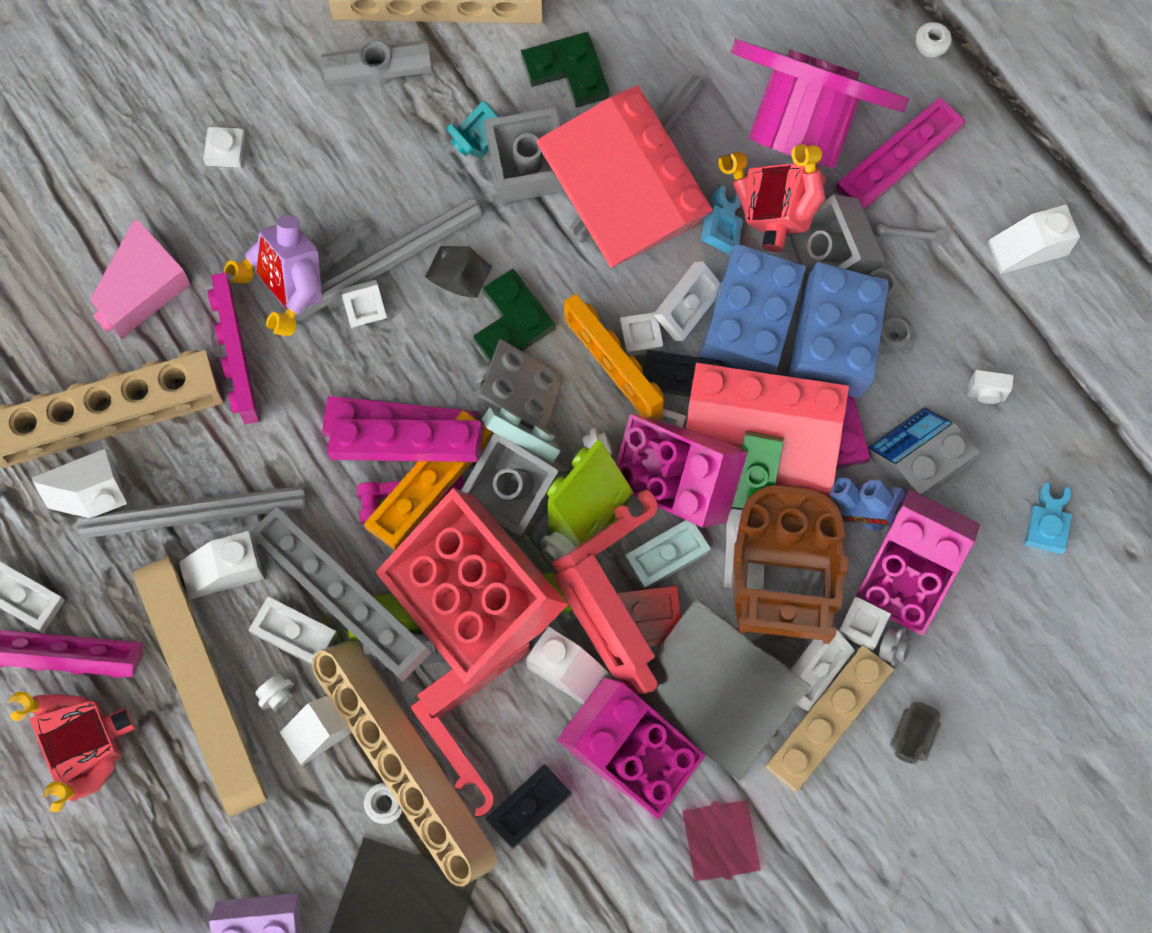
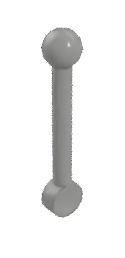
M878 222L873 226V233L878 237L892 234L934 239L937 244H944L949 238L948 231L943 228L931 232L886 227L882 222Z

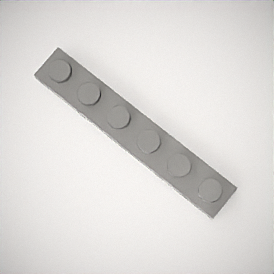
M277 506L250 532L252 538L402 682L431 654L424 644Z

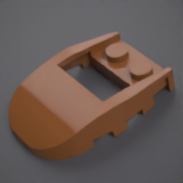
M775 485L761 488L747 499L742 510L737 539L734 544L732 589L738 634H745V631L823 640V644H829L836 636L837 628H833L836 613L842 605L845 574L848 572V557L844 553L843 539L845 538V529L840 510L824 494L811 489ZM748 563L824 572L823 597L747 588Z

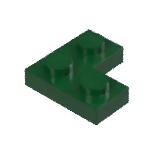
M588 32L521 50V59L531 87L565 78L576 108L606 100L610 97L607 82Z
M514 268L483 287L484 295L501 316V318L473 335L474 342L488 361H492L500 339L523 351L555 330V323Z

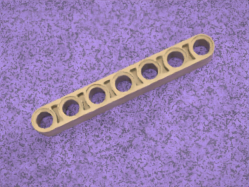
M170 556L133 570L134 581L227 815L231 818L267 802L266 792Z
M346 641L315 653L312 659V669L315 677L447 879L456 886H464L492 871L497 859L491 843L358 644Z

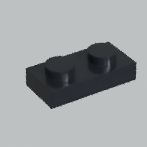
M647 350L643 375L649 383H656L662 393L690 397L696 363L721 366V361Z
M544 764L488 815L485 820L505 843L514 850L572 796V793Z

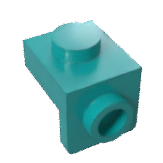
M482 101L459 126L451 123L446 128L454 137L451 140L452 145L464 156L471 154L482 159L489 152L484 120L501 116L488 102Z

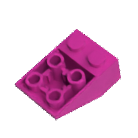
M632 413L629 415L616 465L633 490V496L638 497L639 492L648 490L654 495L657 507L703 528L727 523L748 451L709 435Z
M909 489L855 596L890 613V620L924 636L972 548L980 524Z
M604 677L556 740L584 765L657 819L661 818L705 757L703 752L623 682Z

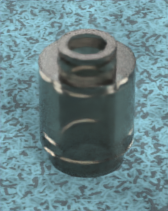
M911 702L910 707L904 709L890 742V746L896 750L894 755L898 759L910 764H917L918 760L926 761L941 727L939 722L941 713L927 704Z

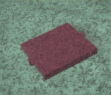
M747 800L721 805L714 801L709 807L682 811L694 882L722 877L724 880L729 881L734 875L761 871Z

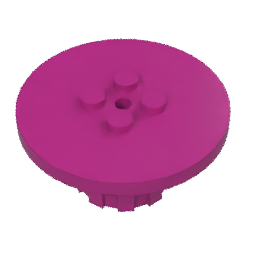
M735 38L730 51L734 55L772 68L748 139L788 155L792 154V149L796 145H816L822 151L821 160L815 163L830 168L836 167L860 99L905 113L910 99L858 80L860 74L858 72L789 49L788 55Z

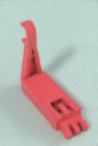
M648 490L638 493V500L643 505V512L640 515L633 517L629 512V507L623 505L615 508V516L617 518L615 522L551 562L557 573L552 575L554 581L611 675L616 677L618 681L623 682L636 695L652 692L657 688V681L646 664L655 656L595 556L655 515L657 501Z
M529 643L525 644L470 685L464 684L453 669L417 694L419 701L410 707L413 715L460 777L454 789L463 790L465 785L474 784L484 796L485 803L482 807L476 808L475 817H482L491 810L493 794L439 719L528 655Z

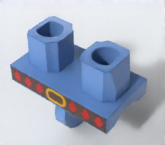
M840 477L835 481L829 493L840 510L843 522L864 523L869 531H881L885 526H891L894 521L896 507L906 497V493L902 488L887 487L881 480H869L864 485L854 484L850 478Z

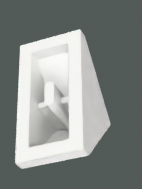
M328 696L309 702L280 732L301 766L352 733Z

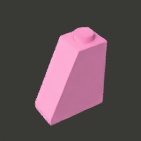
M138 219L131 224L90 298L97 311L92 315L106 333L112 329L120 339L124 338L191 285L183 268Z

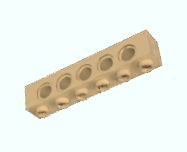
M328 0L332 20L542 23L543 0Z
M189 350L181 353L178 358L165 362L151 361L144 364L141 369L128 373L114 372L108 374L104 380L90 384L86 382L76 383L68 387L66 391L56 394H38L32 397L29 402L22 404L1 405V467L6 468L223 404L214 368L206 350L200 352ZM185 379L184 384L180 388L169 389L170 384L174 380ZM148 390L147 395L143 399L132 400L137 391ZM111 400V404L106 410L96 411V407L100 402ZM74 411L70 420L59 422L63 413ZM37 422L36 427L31 432L22 433L26 424Z

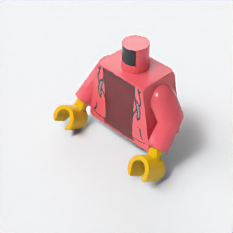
M801 144L794 146L791 154L793 164L749 168L748 174H744L743 171L747 166V157L742 152H733L731 157L724 155L718 160L719 168L723 173H733L735 179L732 183L740 199L746 221L764 234L762 248L765 250L782 252L787 234L805 233L808 231L813 216L825 201L824 184L826 176L821 173L820 168L816 167L815 164L821 160L822 151L816 145L806 146Z
M19 691L13 694L7 701L8 703L19 702L24 707V711H14L10 715L12 720H23L30 712L35 715L29 719L54 782L47 785L42 798L51 794L60 798V800L53 802L49 809L54 813L61 811L67 800L76 801L98 792L115 769V762L122 757L115 738L135 729L133 719L127 708L106 716L103 708L98 703L82 696L47 694L35 695L32 698L29 693Z

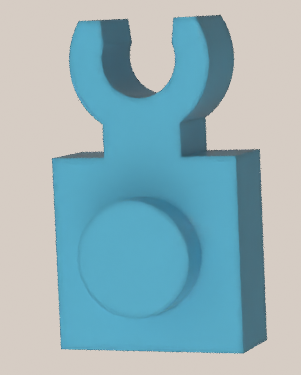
M721 186L713 191L711 195L713 211L704 218L701 241L729 255L735 243L740 245L743 219L735 215V210L741 206L738 195L735 194L727 200L725 197L726 187Z
M1046 482L1038 495L1043 507L1034 505L1031 509L1024 545L1062 554L1066 550L1072 514L1061 512V510L1070 500L1071 490L1069 487H1065L1061 492L1060 499H1054L1049 494L1050 483Z

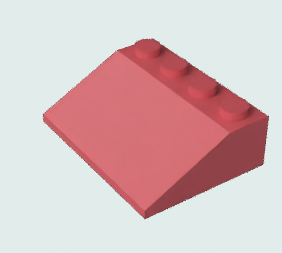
M639 85L604 100L536 141L610 268L695 228L713 211Z
M696 363L686 429L718 438L741 449L746 431L783 437L775 485L811 489L831 499L829 493L834 485L849 386Z
M455 488L450 490L375 572L466 685L473 683L541 634L568 605L475 496Z

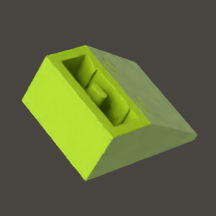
M598 439L590 449L584 446L578 452L572 462L573 470L566 478L559 476L547 492L549 496L547 504L549 533L558 532L572 542L574 547L617 520L615 508L621 505L628 507L632 503L633 490L604 444Z

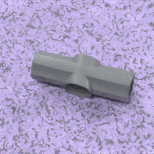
M372 40L362 45L361 49L321 54L326 87L365 81L373 86H382L395 77L432 73L427 40L387 45L380 40ZM376 61L383 62L380 65H370Z

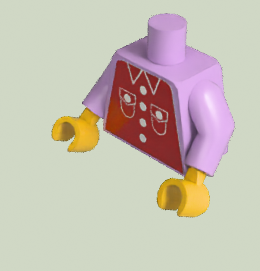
M283 215L277 219L276 226H270L259 233L258 241L245 253L246 259L243 262L228 261L225 264L224 272L235 275L231 279V283L247 284L253 278V267L255 266L256 274L286 309L284 314L278 312L269 314L266 326L269 329H273V333L276 335L290 336L296 329L295 316L297 314L301 316L306 307L322 302L319 258L316 247L300 230V221L297 217Z

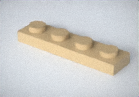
M862 645L765 768L794 792H797L894 669Z

